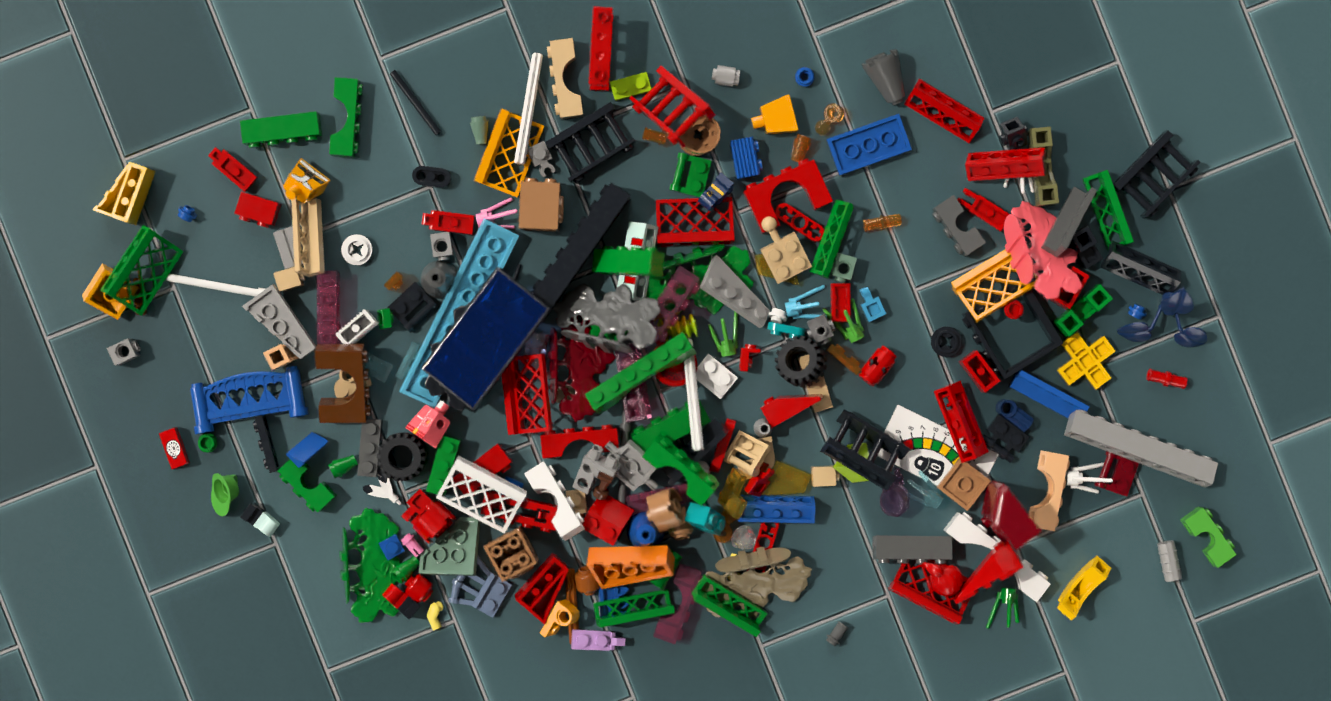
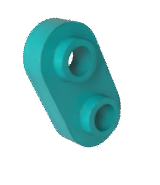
M768 322L767 330H771L770 334L781 336L782 332L788 333L789 338L794 336L800 338L805 336L806 332L805 328Z

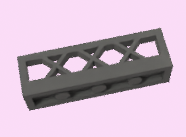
M1076 187L1071 189L1041 246L1042 249L1057 258L1067 249L1097 191L1092 187L1087 193Z

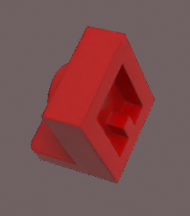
M745 344V348H740L739 371H748V368L752 367V356H749V352L761 353V349H756L757 345Z

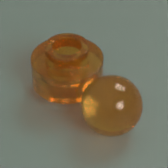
M835 103L827 105L824 110L825 119L819 120L815 124V131L819 135L827 134L831 123L836 124L843 119L844 109Z
M731 508L723 510L721 514L725 517V528L722 531H725L726 535L718 536L713 534L715 540L720 543L728 542L732 537L730 523L736 520L737 515Z

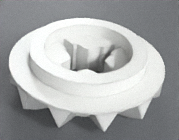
M356 234L345 239L341 251L343 258L348 263L361 265L366 263L372 256L373 247L366 237ZM352 243L357 247L362 246L360 251L363 256L357 253L352 254L354 251Z

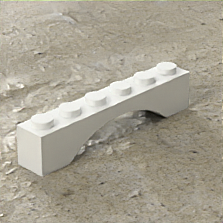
M957 512L943 529L960 543L978 544L992 550L994 549L993 546L1001 541L996 536L992 538L986 534L988 530L982 525H974L971 522L973 518L965 512L962 515ZM1024 559L1021 561L1023 568L1015 572L1014 576L1018 589L1037 602L1051 584L1046 581L1048 577L1041 571L1038 573L1031 569L1033 565Z

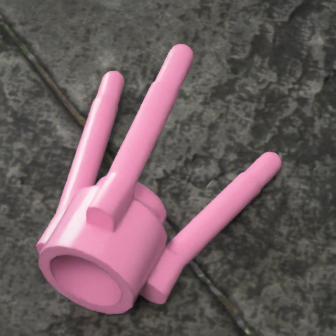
M508 198L476 214L478 227H480L484 218L494 223L496 218L517 213V209L494 215L491 212L513 201V198ZM499 225L505 229L515 228L514 225Z

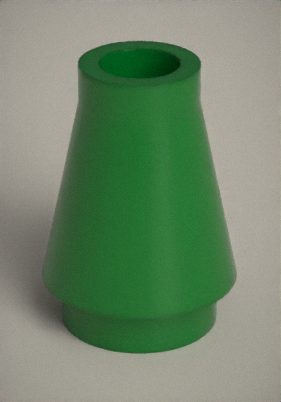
M354 455L333 460L332 463L328 464L334 478H341L358 465Z
M412 556L410 559L395 566L391 572L392 576L399 583L407 582L419 566V560Z

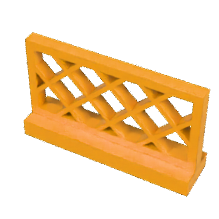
M500 109L474 182L518 197L521 181L525 179L531 159L527 154L526 157L528 158L526 164L524 163L523 172L515 174L511 165L515 162L509 161L506 151L517 148L513 133L519 131L520 128L511 132L508 123L512 117L521 124L522 117ZM532 121V126L539 129L536 136L529 139L528 144L530 147L538 144L544 125ZM510 135L514 146L504 150L501 143L502 139ZM503 153L507 164L497 167L495 158ZM509 165L513 176L503 180L499 169ZM497 171L501 181L496 184L487 182L489 174ZM515 178L517 183L515 192L508 190L504 182Z
M1006 249L951 282L953 291L959 296L976 322L1035 287L1038 279L1035 273L1033 276L1036 280L1028 284L1009 280L1011 272L1017 271L1012 269L1010 264L1012 256L1011 253L1006 252ZM1000 270L1008 271L1007 278H996L997 272ZM984 280L992 281L990 289L979 288L980 283ZM995 282L1005 283L1003 292L993 290ZM1008 284L1018 285V291L1015 293L1006 292ZM967 290L975 291L974 299L965 298L962 293ZM978 291L989 293L987 302L977 300ZM991 295H1002V299L999 303H991ZM975 304L985 305V311L977 315L974 311Z

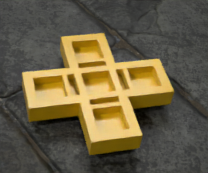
M1075 332L1063 341L1062 346L1072 359L1057 369L1067 385H1071L1084 375L1092 387L1097 389L1111 379L1100 363L1115 352L1105 336H1102L1090 346L1085 343L1078 332Z

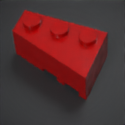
M552 552L514 595L516 601L544 625L569 570L567 564Z

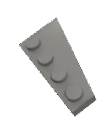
M718 255L713 256L699 288L758 328L763 327L770 310Z
M272 284L242 306L258 322L268 328V331L278 337L298 358L303 359L316 349L317 346L275 284Z

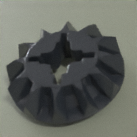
M941 327L935 330L931 336L932 349L939 356H953L961 347V336L952 327ZM941 336L944 338L952 336L949 341L950 347L947 345L939 347L943 342Z

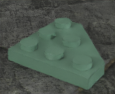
M460 517L455 522V525L437 538L428 550L426 549L420 554L419 574L476 576L481 521L474 517Z

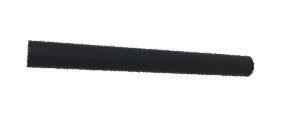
M393 70L389 75L435 136L441 132L440 128L398 72Z

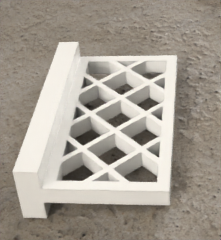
M458 455L436 498L505 534L520 504L526 497L527 491ZM455 470L463 473L464 481L454 483L452 475ZM479 481L482 489L472 492L469 482ZM466 483L469 493L459 496L456 486ZM453 487L456 497L448 499L442 496L445 489ZM496 490L499 498L489 501L486 491ZM483 492L486 502L476 505L473 495ZM470 496L473 506L465 508L461 505L460 499ZM511 498L517 501L514 508L506 510L503 500ZM501 501L503 511L493 514L490 504ZM488 505L490 515L484 517L479 515L477 508ZM505 514L507 521L504 527L496 524L495 516Z

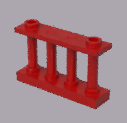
M593 6L589 85L590 90L609 91L613 31V8Z
M661 65L656 70L660 75L659 82L640 101H637L632 95L629 99L634 104L632 108L638 114H645L668 135L667 138L674 145L678 143L684 148L686 145L680 137L700 117L705 115L711 120L716 114L708 104ZM669 85L672 87L667 96L651 112L645 108L665 86ZM681 95L684 97L683 101L663 122L657 118L676 96L679 97ZM693 105L695 107V112L675 132L668 128L688 106L691 107Z

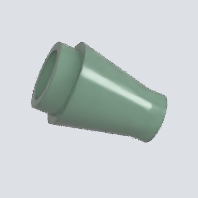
M486 116L471 117L470 126L476 144L487 143L489 120L486 119Z

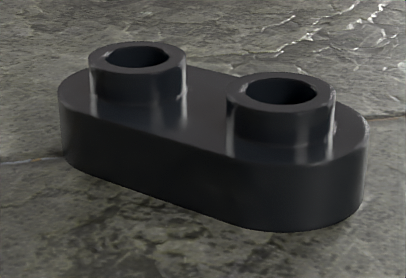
M418 166L412 173L414 182L422 186L444 188L451 182L450 173L443 168ZM424 172L426 174L425 179L419 178L420 173ZM440 175L445 176V180L443 182H440L438 180V177Z

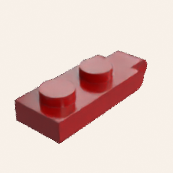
M215 147L208 155L213 160L211 164L244 192H247L258 179L256 175L225 149L221 152Z
M431 210V214L423 213L421 225H428L430 230L473 235L475 215Z

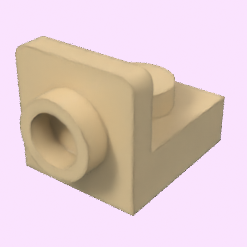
M577 489L566 490V497L570 496L575 504L573 507L575 513L579 512L583 517V513H587L586 494Z

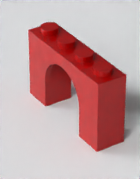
M808 158L798 162V167L793 169L791 166L781 170V174L774 177V174L763 178L764 182L758 185L754 182L745 186L747 190L743 191L744 196L762 234L767 232L761 225L765 217H773L777 222V227L780 226L771 204V195L774 188L781 183L794 182L800 185L805 190L814 210L833 202L814 159L811 161Z

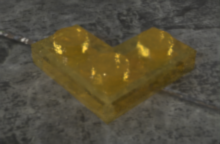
M732 468L717 501L733 518L740 520L748 503L740 495L747 477L739 469Z

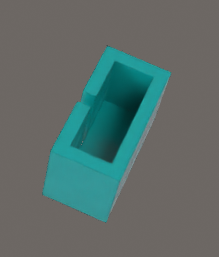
M690 502L684 521L700 531L720 536L725 528L726 518L711 507L700 506Z

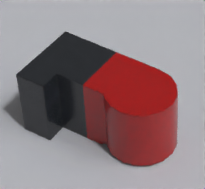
M392 583L382 594L389 603L408 619L420 608L418 603Z

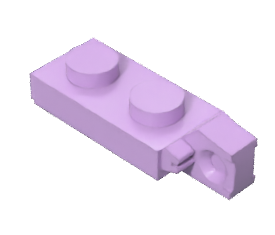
M572 629L571 649L610 651L614 650L615 646H625L626 638L615 637L616 633L611 631Z

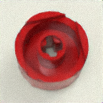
M431 501L424 508L426 512L421 516L417 515L411 521L413 524L412 528L428 544L434 542L432 540L434 536L440 537L453 523L451 520L456 519V516L441 501Z

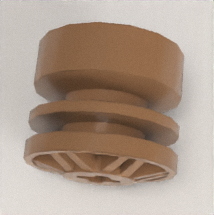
M705 115L700 117L680 137L686 145L684 148L681 147V149L692 156H702L709 153L718 144L720 139L718 122L714 118L709 120ZM694 131H696V133L702 134V136L700 137L701 140H699L698 138L694 139Z

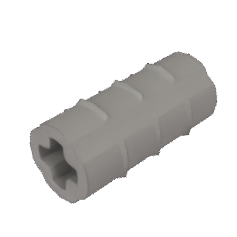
M1168 540L1157 543L1165 581L1171 582L1182 579L1175 542Z

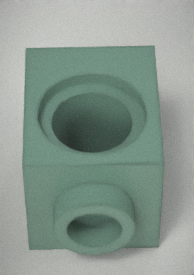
M837 253L831 276L835 277L834 280L845 283L846 280L850 281L857 258ZM842 263L848 266L846 274H841L838 270L839 265Z

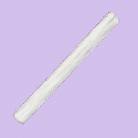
M533 53L514 160L519 165H524L526 160L543 55L540 53Z
M688 338L689 341H690V343H691L692 346H693V341H692V339ZM693 355L684 361L692 448L694 451H701L704 449L695 358Z

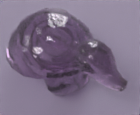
M895 468L893 475L896 478L887 491L882 489L880 507L886 515L900 517L910 506V494L907 488L903 486L904 477L900 473V468Z

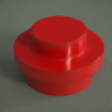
M1013 300L1004 306V313L1010 319H1018L1023 314V305L1017 300Z

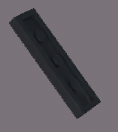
M1116 241L1110 243L1109 254L1101 264L1102 269L1161 295L1167 292H1174L1181 283V270ZM1111 259H1114L1118 261L1120 265L1112 266L1108 263ZM1134 268L1137 270V273L1130 274L1125 269ZM1150 275L1154 277V280L1145 281L1143 276ZM1168 283L1171 287L1166 290L1161 288L1160 284Z
M715 417L702 429L703 450L694 451L692 440L681 450L692 461L698 462L727 435L729 430ZM663 466L661 468L670 478L668 483L671 487L684 475L680 470L672 466Z

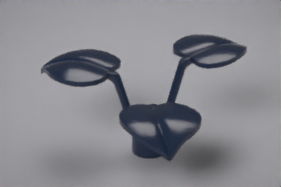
M1184 287L1175 293L1167 292L1162 295V300L1151 326L1148 327V324L1144 322H1134L1117 329V333L1129 341H1146L1151 338L1152 333L1150 331L1154 329L1160 313L1163 311L1165 315L1175 314L1179 333L1174 335V340L1177 344L1184 347H1198L1207 342V333L1201 328L1189 327L1183 330L1181 327L1179 314H1187L1194 308L1193 300Z

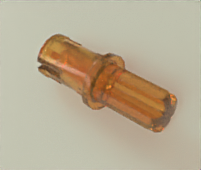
M900 214L884 217L880 215L879 218L863 220L865 232L876 229L884 230V228L902 224Z

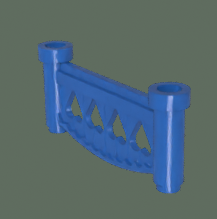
M297 366L287 367L285 373L270 371L247 372L226 377L208 386H203V383L191 384L190 388L196 422L194 427L195 435L214 432V423L288 410L290 418L309 415L308 407H305L300 371ZM280 381L283 383V388L278 399H276L267 389L269 383L276 384ZM258 385H262L264 387L259 402L248 392L251 386L256 388ZM243 388L245 394L239 406L230 397L229 393L233 389L238 391V389ZM223 391L226 393V398L221 409H219L210 396L212 393L219 394Z

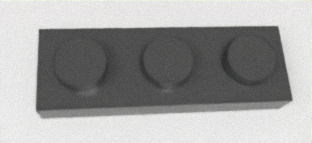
M367 418L366 423H362L357 476L377 477V462H379L377 454L381 441L382 420Z

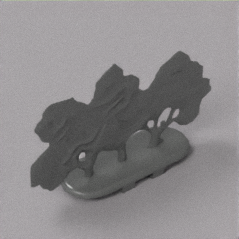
M583 283L573 291L564 294L562 302L556 303L553 308L557 313L556 324L558 327L565 328L573 324L578 329V332L563 330L561 331L562 335L583 343L587 348L595 350V347L598 346L603 351L611 354L613 350L632 353V349L629 346L622 344V341L626 339L632 340L633 344L639 349L646 347L648 344H653L657 331L649 321L654 319L661 310L658 306V301L652 298H642L632 303L630 301L631 291L624 283L617 287L616 291L606 293L600 302L596 300L593 290ZM577 315H581L583 318L582 326H580V322H577ZM590 320V323L585 325L586 321ZM590 325H597L600 328L599 336L584 334L585 328ZM628 330V335L623 336L625 331ZM615 332L617 333L618 341L604 339L603 336L606 333Z

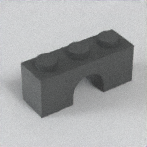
M954 195L932 209L934 211L932 214L934 219L938 223H942L945 228L943 232L948 239L952 238L955 243L954 248L959 255L967 256L986 243L976 227L971 228L967 232L957 228L956 218L964 212V209Z

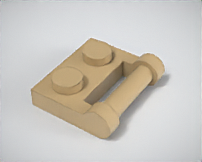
M739 430L725 453L724 462L732 463L747 471L752 477H756L771 447ZM738 451L754 461L750 465L735 457L736 452Z

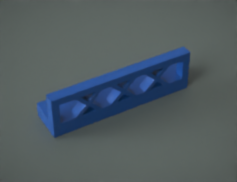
M1022 370L1016 372L1009 385L1015 391L1068 419L1069 415L1076 410L1087 412L1089 409L1088 405Z
M738 495V522L815 523L816 505L814 496L761 495L758 497L754 495Z

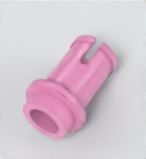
M408 533L401 539L402 545H405L414 557H417L425 550L414 539L413 534Z

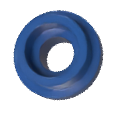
M807 67L800 68L796 72L795 80L798 85L807 87L813 83L814 73ZM806 74L808 76V80H802L801 75Z
M188 205L180 206L178 209V216L187 222H192L197 217L195 210Z
M1138 304L1129 306V315L1139 320L1146 317L1147 313L1144 312V307Z

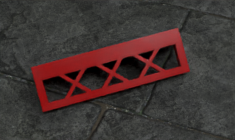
M918 79L904 105L967 143L971 142L984 120V117L921 79ZM915 95L922 100L923 104L917 105L911 99ZM928 107L937 108L939 114L933 115L929 112ZM944 117H952L955 120V124H948ZM967 126L973 131L968 136L962 132L961 127Z
M1045 147L968 153L965 163L968 181L1045 176Z

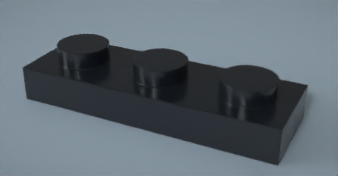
M266 416L254 417V430L260 436V440H258L259 448L265 454V459H263L265 469H269V473L276 472L280 469Z

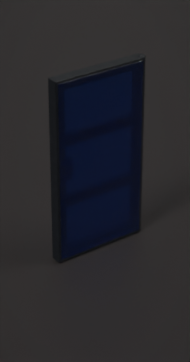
M497 266L422 365L421 369L471 410L475 411L551 311V308Z

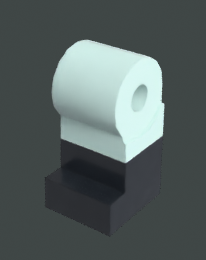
M255 502L250 503L240 516L244 521L249 522L269 537L273 535L280 525L275 518Z

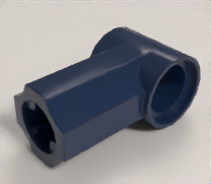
M1002 399L996 404V412L1005 417L1022 432H1025L1032 425L1034 419L1019 408L1014 401ZM1005 403H1008L1010 406V410L1007 413H1004L1002 409Z

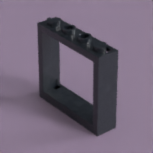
M1010 284L1006 292L1009 293L1019 286ZM1032 290L1024 293L1022 297L1050 343L1006 370L1001 366L973 320L971 313L967 310L962 314L964 325L967 329L971 328L974 333L972 335L973 340L977 345L980 344L984 350L982 354L987 361H991L994 366L992 370L998 378H1008L1063 344ZM992 295L990 302L993 303L1001 298L1002 295ZM977 304L974 311L978 312L986 306Z

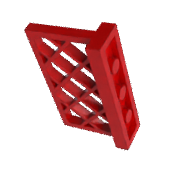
M726 197L722 201L729 204V209L724 214L717 208L713 209L721 216L715 224L707 218L711 212L708 211L704 215L697 209L700 205L698 202L699 198L656 200L657 246L679 247L734 244L732 197ZM668 204L673 210L665 216L660 212V205ZM682 204H688L692 208L686 216L678 210ZM694 210L702 217L696 224L688 219ZM675 211L683 218L677 225L668 219ZM704 219L712 226L705 232L698 228V225ZM724 219L729 223L730 231H721L717 225ZM685 220L693 227L689 232H683L678 228ZM665 221L674 227L669 233H661V226Z
M545 354L517 356L502 374L508 435L553 431ZM535 358L539 359V368L537 370L531 365ZM518 360L525 365L522 371L518 368ZM528 369L534 373L531 380L525 376ZM537 377L541 380V387L539 389L533 384ZM521 379L527 384L524 391L520 387ZM530 388L536 393L533 399L527 395ZM539 397L543 400L542 408L536 404ZM523 399H525L529 403L526 410L523 408L522 405ZM532 407L538 412L535 419L529 414ZM541 416L545 419L546 427L544 428L537 423ZM525 418L531 422L528 429H525Z
M928 560V563H933V564H935V561H934V560ZM909 563L901 564L888 590L955 625L960 624L963 618L962 615L971 597L961 602L958 612L952 609L950 600H953V597H945L946 600L940 602L935 600L934 590L929 582L930 576H927L923 564L912 568ZM921 567L924 578L915 581L912 570ZM908 571L912 582L904 584L899 581L902 573ZM963 576V582H966L968 578ZM925 580L929 591L922 593L918 591L916 583Z

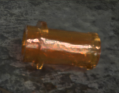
M645 127L642 139L659 143L658 145L661 146V144L665 145L667 134L664 131L659 132Z

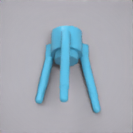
M825 285L795 298H790L789 302L785 303L787 317H793V319H813L820 316L819 314H799L802 313V309L819 306V302L801 305L797 301L824 289Z

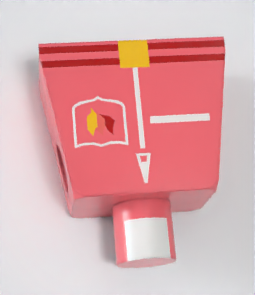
M441 400L435 409L425 405L405 428L436 448L450 425V421L444 417V414L450 407Z

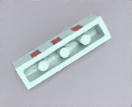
M629 222L624 247H628V250H631V247H641L643 250H646V247L655 248L658 227L645 223ZM619 275L617 287L624 283L631 291L630 300L639 301L642 298H646L649 276Z

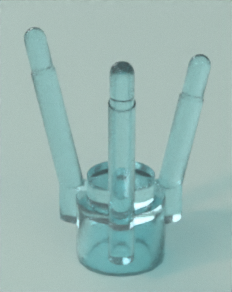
M918 471V473L931 489L926 491L910 479L907 482L924 494L923 499L898 490L899 494L922 503L928 508L931 506L936 509L944 498L939 494L940 490L932 484L922 471Z

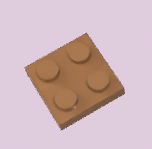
M959 457L936 488L968 511L990 483V480L969 463H962Z

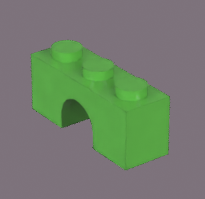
M1198 506L1181 518L1180 521L1192 536L1196 537L1202 532L1209 534L1210 543L1202 552L1212 566L1219 568L1236 556L1234 552L1235 547L1229 539L1226 540L1222 535L1224 533L1223 529L1218 524H1214L1211 519L1213 518L1211 512L1207 508L1204 509Z

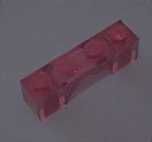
M679 563L673 582L682 593V602L675 613L659 617L653 637L672 644H676L677 640H681L684 632L681 627L683 622L687 623L691 612L688 609L690 604L694 605L695 603L691 592L703 577L701 570Z

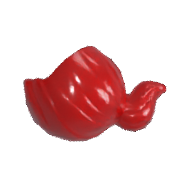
M923 563V566L930 573V585L937 594L951 597L959 592L963 585V575L957 566Z

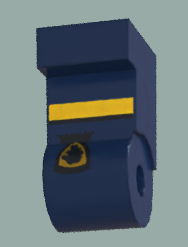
M720 173L711 186L702 193L698 202L711 212L733 191L734 183L724 174Z

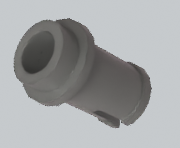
M838 621L830 635L827 634L828 638L826 641L833 646L839 645L840 639L849 628Z

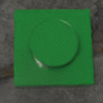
M390 308L377 310L379 329L392 328L394 319Z

